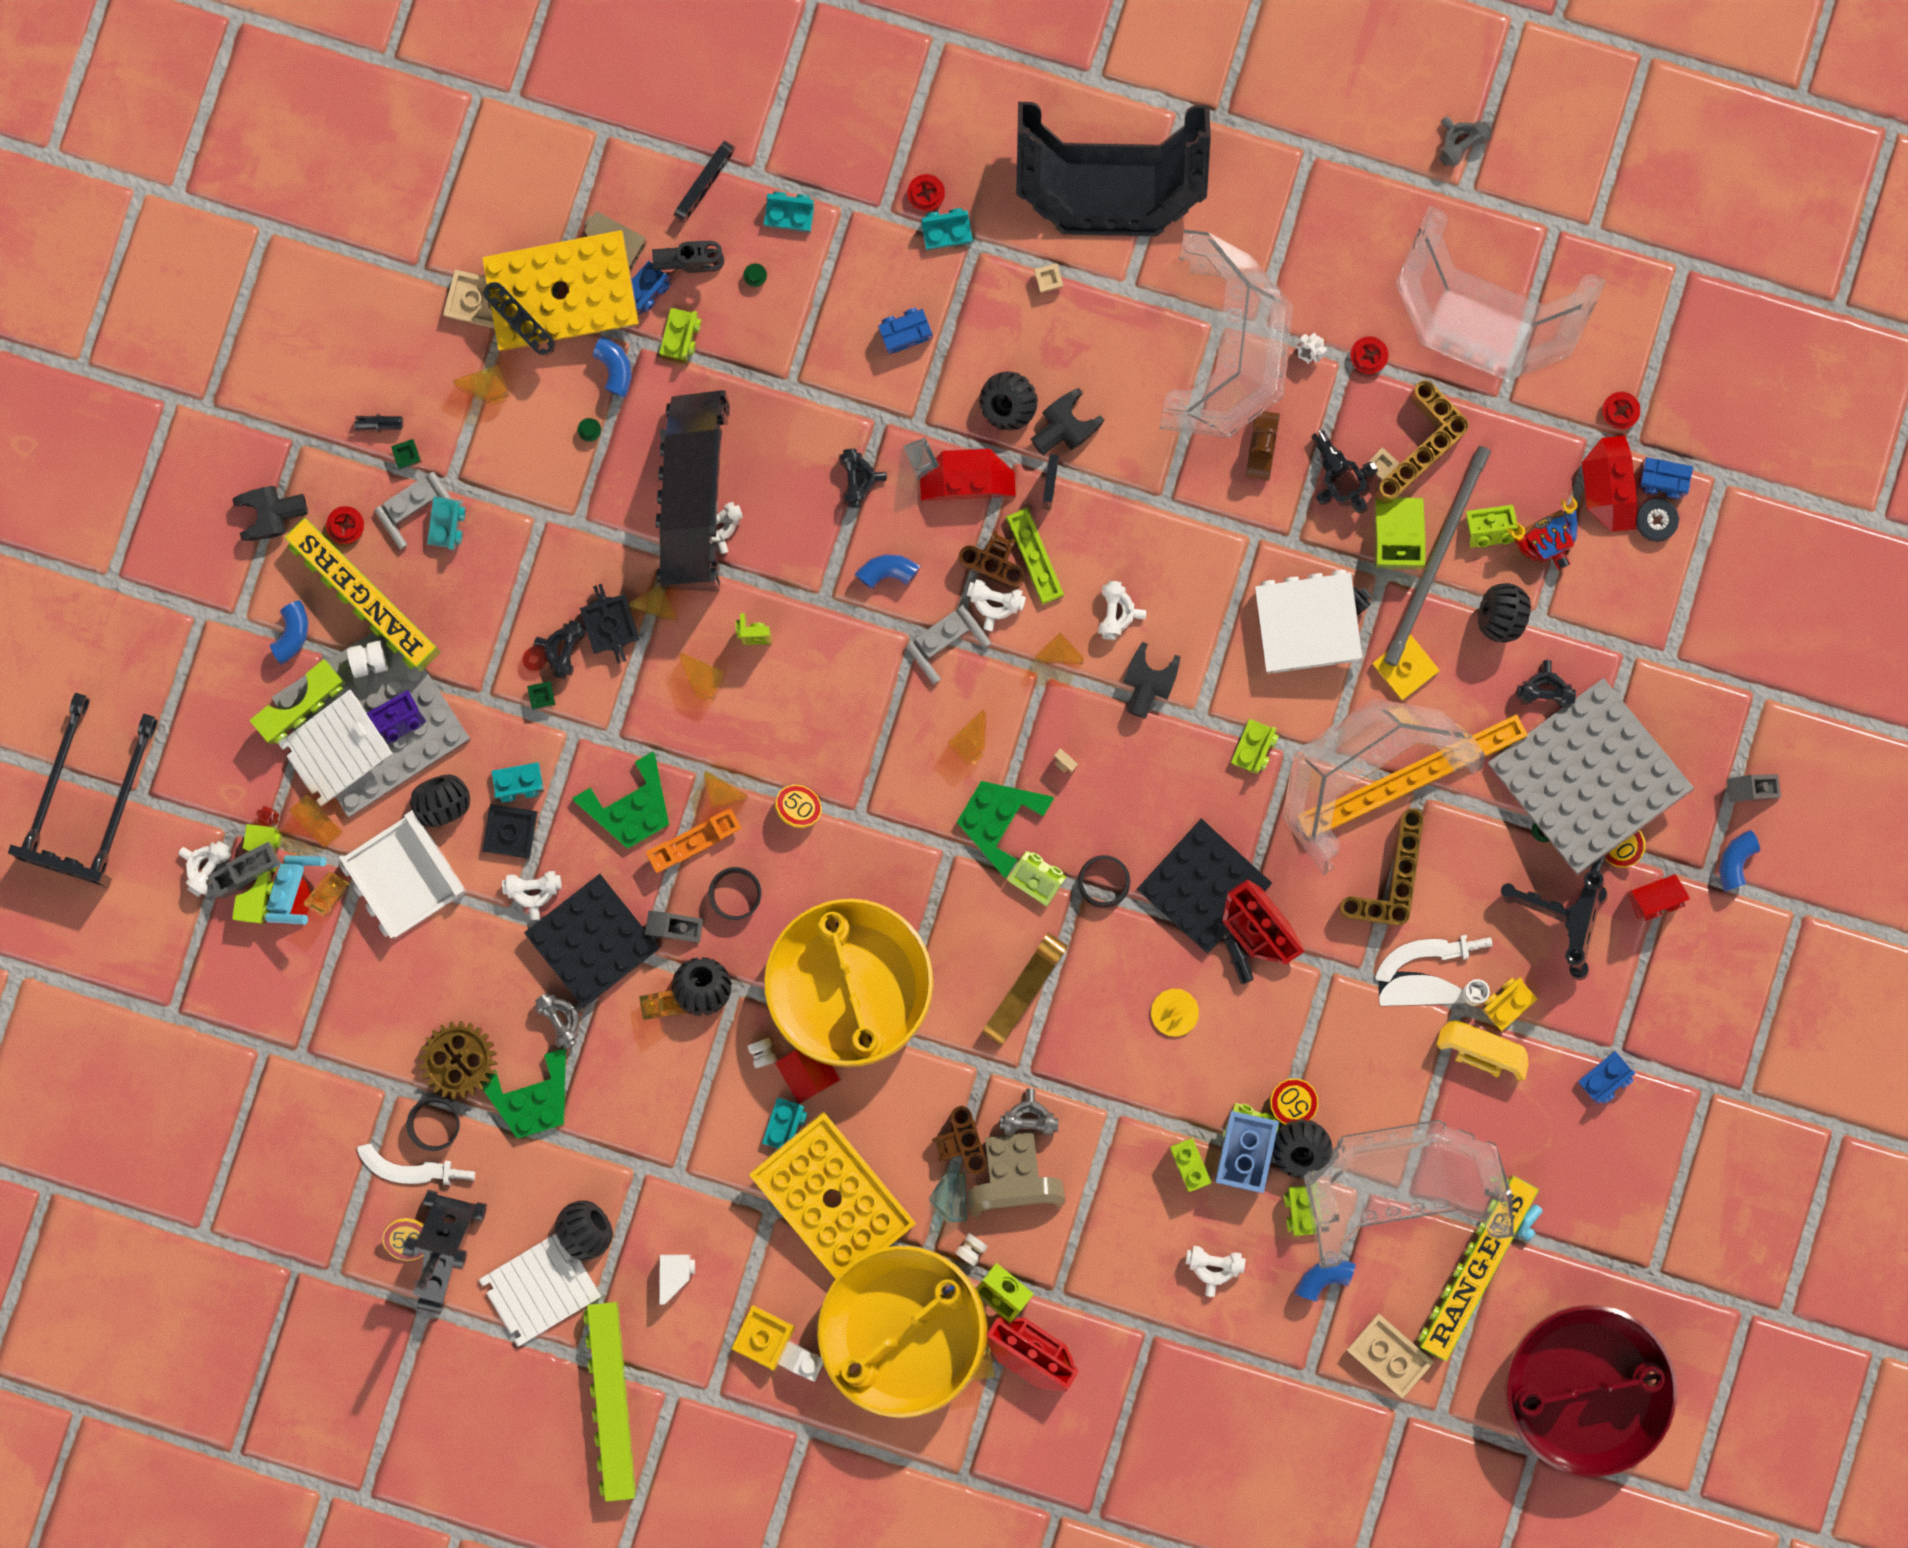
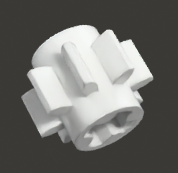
M1315 333L1310 337L1304 334L1299 339L1300 342L1295 346L1298 349V357L1306 361L1307 364L1313 359L1315 362H1319L1323 358L1322 355L1327 351V348L1324 347V339L1316 336Z

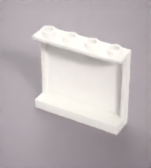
M1337 570L1332 572V576L1323 577L1322 573L1308 575V579L1299 580V577H1289L1284 579L1285 582L1276 584L1275 580L1260 582L1261 586L1255 587L1266 672L1268 674L1364 661L1351 573H1346V570Z
M413 810L405 814V818L348 855L339 857L342 861L339 865L341 870L347 877L351 875L355 882L352 885L359 897L364 896L368 904L365 907L372 917L377 916L381 922L378 925L379 929L385 937L390 936L392 939H396L467 892Z

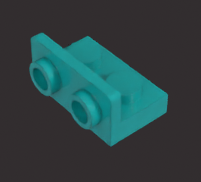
M773 191V194H767L764 227L811 233L815 203L813 199H810V196L797 194L796 197L787 196V193Z
M955 208L949 210V213L939 215V212H931L921 218L926 251L973 243L968 210L963 211L962 208Z
M433 497L427 544L448 547L449 550H454L457 548V545H461L463 531H460V522H464L466 507H463V500Z
M539 762L491 771L495 789L494 796L497 800L501 799L502 803L515 801V796L525 795V798L537 797L539 792L544 791Z
M777 1097L762 1144L779 1149L797 1133L799 1125L804 1126L808 1112L804 1111L805 1106Z

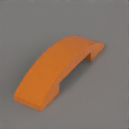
M730 807L709 818L706 822L669 841L659 844L645 853L657 874L717 844L742 828Z

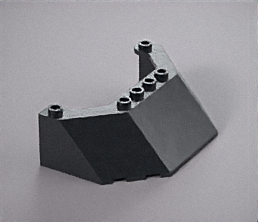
M1018 102L1016 194L1022 200H1027L1033 206V209L1045 220L1051 221L1062 235L1158 236L1171 222L1178 221L1189 212L1193 205L1197 202L1201 203L1207 198L1211 143L1209 105L1189 107L1185 112L1184 126L1161 144L1151 145L1064 143L1041 122L1042 111L1038 104L1034 102Z
M726 390L672 396L671 402L667 403L666 417H668L665 442H660V456L664 457L663 466H659L658 479L662 480V490L657 492V504H661V514H656V528H660V568L657 569V582L661 583L662 589L720 592L718 572L720 571V565L717 561V546L712 543V537L717 535V505L722 440L721 425H728L727 416L730 414V402Z

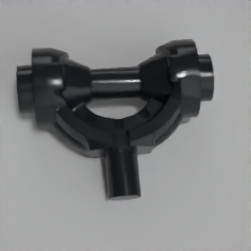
M845 449L843 454L839 455V463L845 468L848 477V486L846 491L843 492L842 501L849 508L861 507L862 502L866 501V496L872 491L875 482L887 481V472H874L873 467L862 458V453H858L857 449ZM857 469L863 475V483L860 487L857 484Z
M569 620L568 624L563 623L562 628L549 635L548 639L538 636L535 638L534 645L545 648L544 652L550 664L549 669L553 671V676L566 679L567 675H573L574 667L571 664L570 657L574 644L585 636L586 630L582 629L583 624ZM565 640L562 653L558 656L557 647L561 641Z
M1543 660L1542 672H1538L1527 681H1522V685L1517 686L1516 699H1519L1522 705L1531 704L1537 699H1552L1559 703V706L1570 708L1571 703L1574 704L1576 700V689H1572L1571 684H1566L1557 673H1552L1551 660ZM1542 684H1548L1553 686L1555 689H1539L1538 686Z

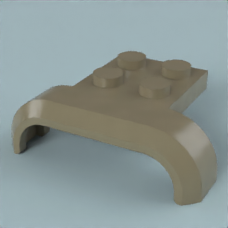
M1033 1132L985 1138L990 1183L978 1185L968 1191V1206L971 1215L979 1218V1215L986 1210L1043 1203L1054 1204L1057 1209H1060L1065 1204L1063 1181L1053 1177L1038 1176Z

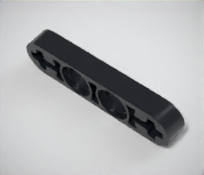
M727 141L721 143L676 208L674 217L682 222L688 220L733 155L735 146Z
M497 282L487 284L483 293L485 299L535 352L542 356L552 354L556 345L554 339L504 286ZM500 288L498 293L505 300L502 304L497 298H490L492 296L491 289L498 290ZM509 304H515L518 308L517 314L513 317H508L505 314V309ZM526 321H531L534 324V329L530 334H524L521 330L522 324ZM537 334L542 340H549L547 343L549 348L547 350L544 348L539 350L541 345L534 338Z

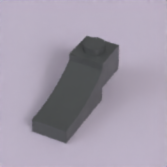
M266 842L226 863L225 867L208 875V878L217 897L225 899L244 889L247 884L257 877L280 865V862L272 844Z

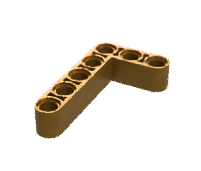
M1423 380L1418 382L1412 390L1410 397L1413 404L1438 430L1381 481L1376 488L1375 494L1382 503L1386 504L1394 501L1452 448L1469 428L1467 419L1430 381ZM1418 390H1425L1428 393V398H1422L1418 394ZM1439 406L1443 408L1445 415H1438L1434 407ZM1451 424L1459 425L1461 432H1454ZM1434 439L1441 440L1444 443V448L1435 446ZM1417 455H1424L1427 463H1420L1417 460ZM1400 471H1407L1410 474V479L1402 478ZM1383 486L1391 487L1393 495L1384 493Z
M1407 809L1401 814L1399 819L1388 901L1348 896L1340 902L1338 907L1339 913L1343 918L1390 926H1401L1409 920L1423 827V815L1418 809ZM1412 813L1417 817L1418 822L1415 826H1410L1406 823L1405 817L1407 814ZM1409 837L1414 841L1412 850H1407L1403 847V838ZM1401 861H1407L1410 864L1411 870L1408 874H1404L1399 870V863ZM1397 885H1404L1407 888L1408 893L1406 897L1401 898L1396 895L1395 888ZM1347 901L1355 903L1356 912L1354 914L1345 912L1344 904ZM1370 905L1379 907V917L1373 918L1369 915L1368 908ZM1395 908L1403 911L1404 918L1402 921H1395L1393 919L1392 911Z
M1049 932L1047 933L981 1033L1002 1046L1067 950V944Z

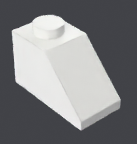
M660 1255V1304H666L691 1279V1274H695V1260H691V1255Z
M789 1341L778 1364L815 1382L823 1366L821 1355Z

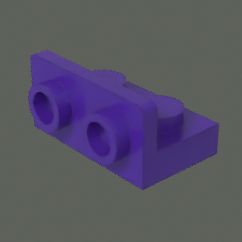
M409 690L366 713L386 744L397 741L401 736L418 729L426 723Z

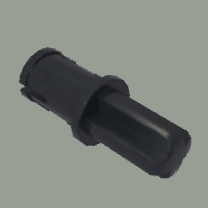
M381 414L376 416H355L356 431L377 430V432H381V430H401L404 426L403 417L381 416Z
M1235 937L1224 940L1223 942L1232 960L1230 964H1233L1240 983L1246 984L1251 982L1254 977L1246 959L1248 955L1245 956L1241 944Z

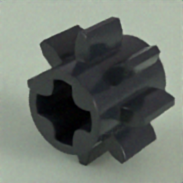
M1355 586L1353 588L1356 613L1359 616L1371 605L1368 598L1372 595L1364 587L1359 591Z

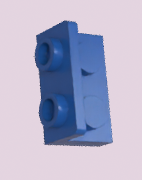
M649 260L632 279L637 314L639 315L643 312L647 313L655 304L653 300L659 294L663 295L671 285L669 283L671 281L670 276L661 270H654L653 263Z
M1613 1051L1577 1082L1595 1104L1601 1102L1606 1104L1616 1096L1613 1093L1620 1086L1624 1089L1634 1081L1632 1076L1636 1072L1630 1069L1616 1051Z

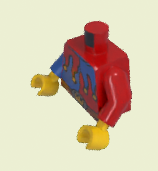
M1570 496L1571 503L1569 505H1566L1564 499L1560 500V504L1565 510L1564 512L1561 509L1526 528L1516 522L1515 524L1518 528L1515 533L1512 529H1507V533L1514 537V541L1521 554L1540 563H1545L1552 559L1558 571L1571 565L1565 552L1574 546V542L1577 540L1578 527L1575 510L1577 502L1572 496Z

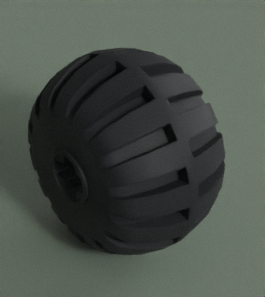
M1007 371L993 375L985 382L979 396L980 409L983 410L984 418H987L988 423L992 426H996L997 429L1010 431L1024 427L1032 420L1037 410L1038 397L1037 393H1035L1036 389L1033 384L1029 383V379L1021 376L1020 373Z
M1501 583L1490 587L1484 594L1479 606L1478 626L1487 638L1495 642L1507 643L1517 640L1524 633L1529 622L1531 602L1528 594L1522 588L1510 583Z
M446 774L431 778L419 784L412 791L410 800L411 810H413L419 821L427 827L448 824L457 820L468 811L470 805L469 790L465 783L455 775Z
M698 957L692 958L691 961H686L677 969L672 980L671 989L676 1003L685 1012L693 1013L695 1016H701V1014L705 1013V1016L713 1014V1012L716 1013L726 1005L731 994L732 983L727 970L714 959L710 960L707 957H702V959L698 960Z
M1298 1119L1295 1122L1292 1120L1283 1125L1276 1133L1272 1155L1278 1167L1287 1175L1294 1178L1298 1176L1299 1179H1306L1307 1176L1311 1178L1321 1173L1329 1164L1333 1151L1332 1141L1326 1130L1321 1125H1318L1317 1122L1305 1121V1119Z
M575 1201L566 1205L555 1221V1231L561 1246L564 1247L568 1254L578 1260H591L601 1256L608 1249L613 1238V1230L608 1217L600 1207L590 1201Z

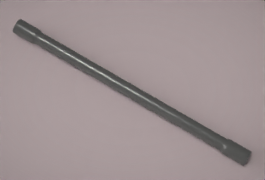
M1478 446L1474 454L1470 469L1398 633L1390 645L1384 662L1391 666L1397 667L1401 659L1405 644L1477 480L1488 461L1491 450L1486 447Z

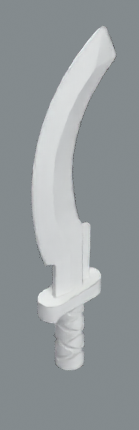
M1467 935L1460 936V941L1448 943L1447 940L1425 939L1410 942L1398 947L1385 958L1375 978L1379 981L1390 982L1393 975L1402 965L1416 958L1434 956L1442 957V960L1462 956L1463 960L1469 959L1468 951L1492 947V939L1488 937L1466 942Z
M371 1144L357 1147L358 1154L365 1165L376 1175L389 1181L419 1184L429 1182L431 1178L444 1179V1185L450 1186V1178L468 1181L475 1180L476 1172L451 1169V1161H445L444 1164L424 1162V1165L400 1166L383 1159Z

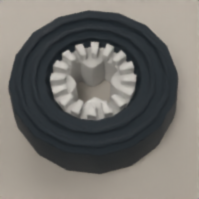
M1658 498L1648 500L1637 511V530L1650 541H1664L1671 537L1678 528V511L1667 500ZM1652 515L1655 517L1658 515L1662 516V526L1660 524L1653 525L1654 519Z

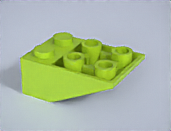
M1375 497L1374 569L1422 570L1425 566L1426 543L1423 498H1396L1391 503L1385 504Z

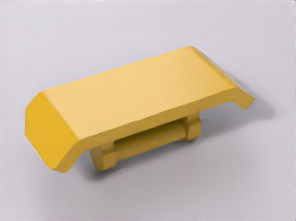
M1459 1020L1449 1021L1441 1028L1437 1046L1440 1050L1447 1048L1458 1050L1455 1061L1464 1062L1489 1072L1497 1078L1502 1069L1513 1072L1518 1081L1525 1080L1529 1063L1527 1051L1523 1046Z

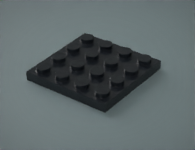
M1201 818L1136 890L1208 954L1229 931L1222 922L1228 892L1246 880L1260 886L1265 892L1272 882Z
M598 874L524 932L525 936L583 1009L660 949L650 935H645V929L601 874Z

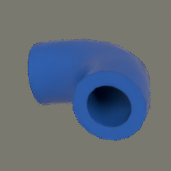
M601 336L594 348L593 357L603 362L608 369L609 376L604 389L625 398L632 379L630 360L622 347L610 338Z
M884 554L868 560L854 575L870 589H873L877 583L885 578H896L905 585H908L916 576L921 566L902 555Z
M301 600L294 601L280 610L285 623L284 632L278 640L270 644V648L281 665L299 653L307 639L309 621Z
M1752 830L1746 831L1730 841L1722 853L1719 873L1724 892L1747 884L1743 873L1744 863L1749 857L1761 851L1757 837Z
M1336 1259L1319 1262L1303 1274L1294 1294L1317 1302L1322 1289L1327 1285L1335 1283L1348 1287L1356 1264Z

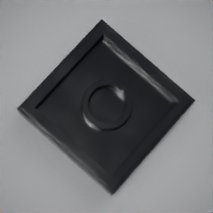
M1049 454L1042 509H1052L1059 460L1058 455Z
M490 804L482 851L531 859L538 811Z

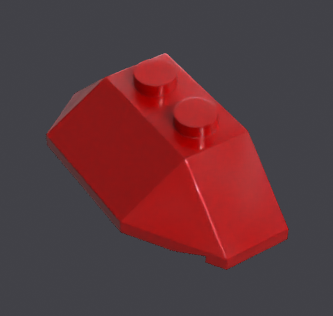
M1626 435L1603 437L1581 462L1586 510L1606 526L1610 532L1636 530L1637 497L1632 454Z
M990 448L942 451L920 476L921 501L1016 497L1015 472Z
M1246 880L1228 892L1222 922L1251 957L1286 965L1305 952L1289 921L1260 886Z
M997 1318L987 1333V1343L997 1362L1038 1389L1067 1392L1079 1373L1067 1345L1027 1318H1014L1011 1323L1003 1318Z

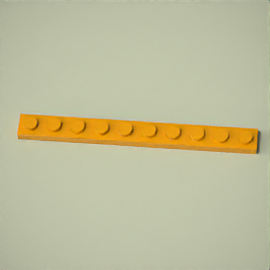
M1516 714L1305 814L1300 819L1312 840L1526 738L1528 735Z

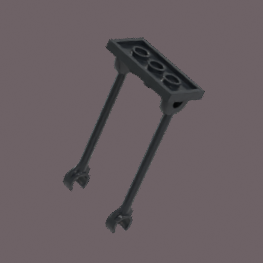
M75 692L69 708L71 716L32 828L25 836L22 847L11 844L8 854L19 861L109 888L112 879L105 875L109 861L108 854L147 741L153 737L158 720L154 716L143 714L138 726L139 738L100 851L94 857L91 868L83 867L84 864L69 857L61 860V857L56 856L55 853L42 850L41 853H38L40 832L77 725L80 718L85 716L90 703V699L86 698V695Z

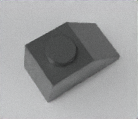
M1778 774L1747 775L1727 779V794L1730 803L1781 798Z
M648 911L645 935L700 943L703 919L668 912Z

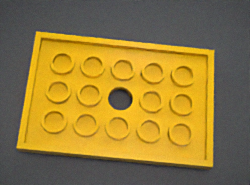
M622 230L482 257L487 284L497 282L504 286L547 331L554 341L639 325ZM559 281L565 282L569 286V293L566 295V298L561 300L555 299L551 293L552 286ZM500 288L498 290L491 289L492 296L490 298L495 297L502 304L505 300L498 293ZM509 304L505 309V314L508 317L515 316L518 311L517 306ZM491 305L498 350L505 351L530 346ZM531 321L524 322L521 327L522 332L530 334L534 329V324ZM538 334L534 337L540 344L549 341L542 340Z
M824 1111L748 1173L835 1279L855 1260L872 1251L889 1247L916 1225L915 1221ZM830 1189L838 1190L842 1196L841 1203L834 1208L827 1207L823 1203V1195Z

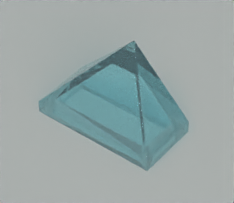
M926 438L903 446L916 480L939 467Z
M965 1173L944 1174L929 1197V1200L946 1223L967 1221Z

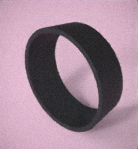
M1108 855L1096 856L1089 859L1082 866L1078 875V888L1082 897L1091 905L1100 908L1112 907L1119 904L1128 894L1130 874L1126 866L1119 859ZM1096 860H1113L1125 872V889L1113 901H1097L1091 898L1084 888V872Z
M740 867L726 868L720 871L711 881L709 887L711 906L720 916L726 919L739 920L750 916L757 909L761 901L760 883L755 875L747 869ZM731 873H741L748 876L757 887L758 897L755 906L748 913L741 916H731L724 913L715 901L716 885L724 876Z
M432 1097L419 1101L413 1106L407 1117L409 1137L418 1147L428 1151H437L449 1146L457 1137L460 1128V1120L456 1109L448 1101L441 1098ZM437 1102L447 1105L452 1109L457 1119V1129L450 1141L440 1146H431L423 1143L417 1137L414 1130V1119L417 1112L429 1103Z

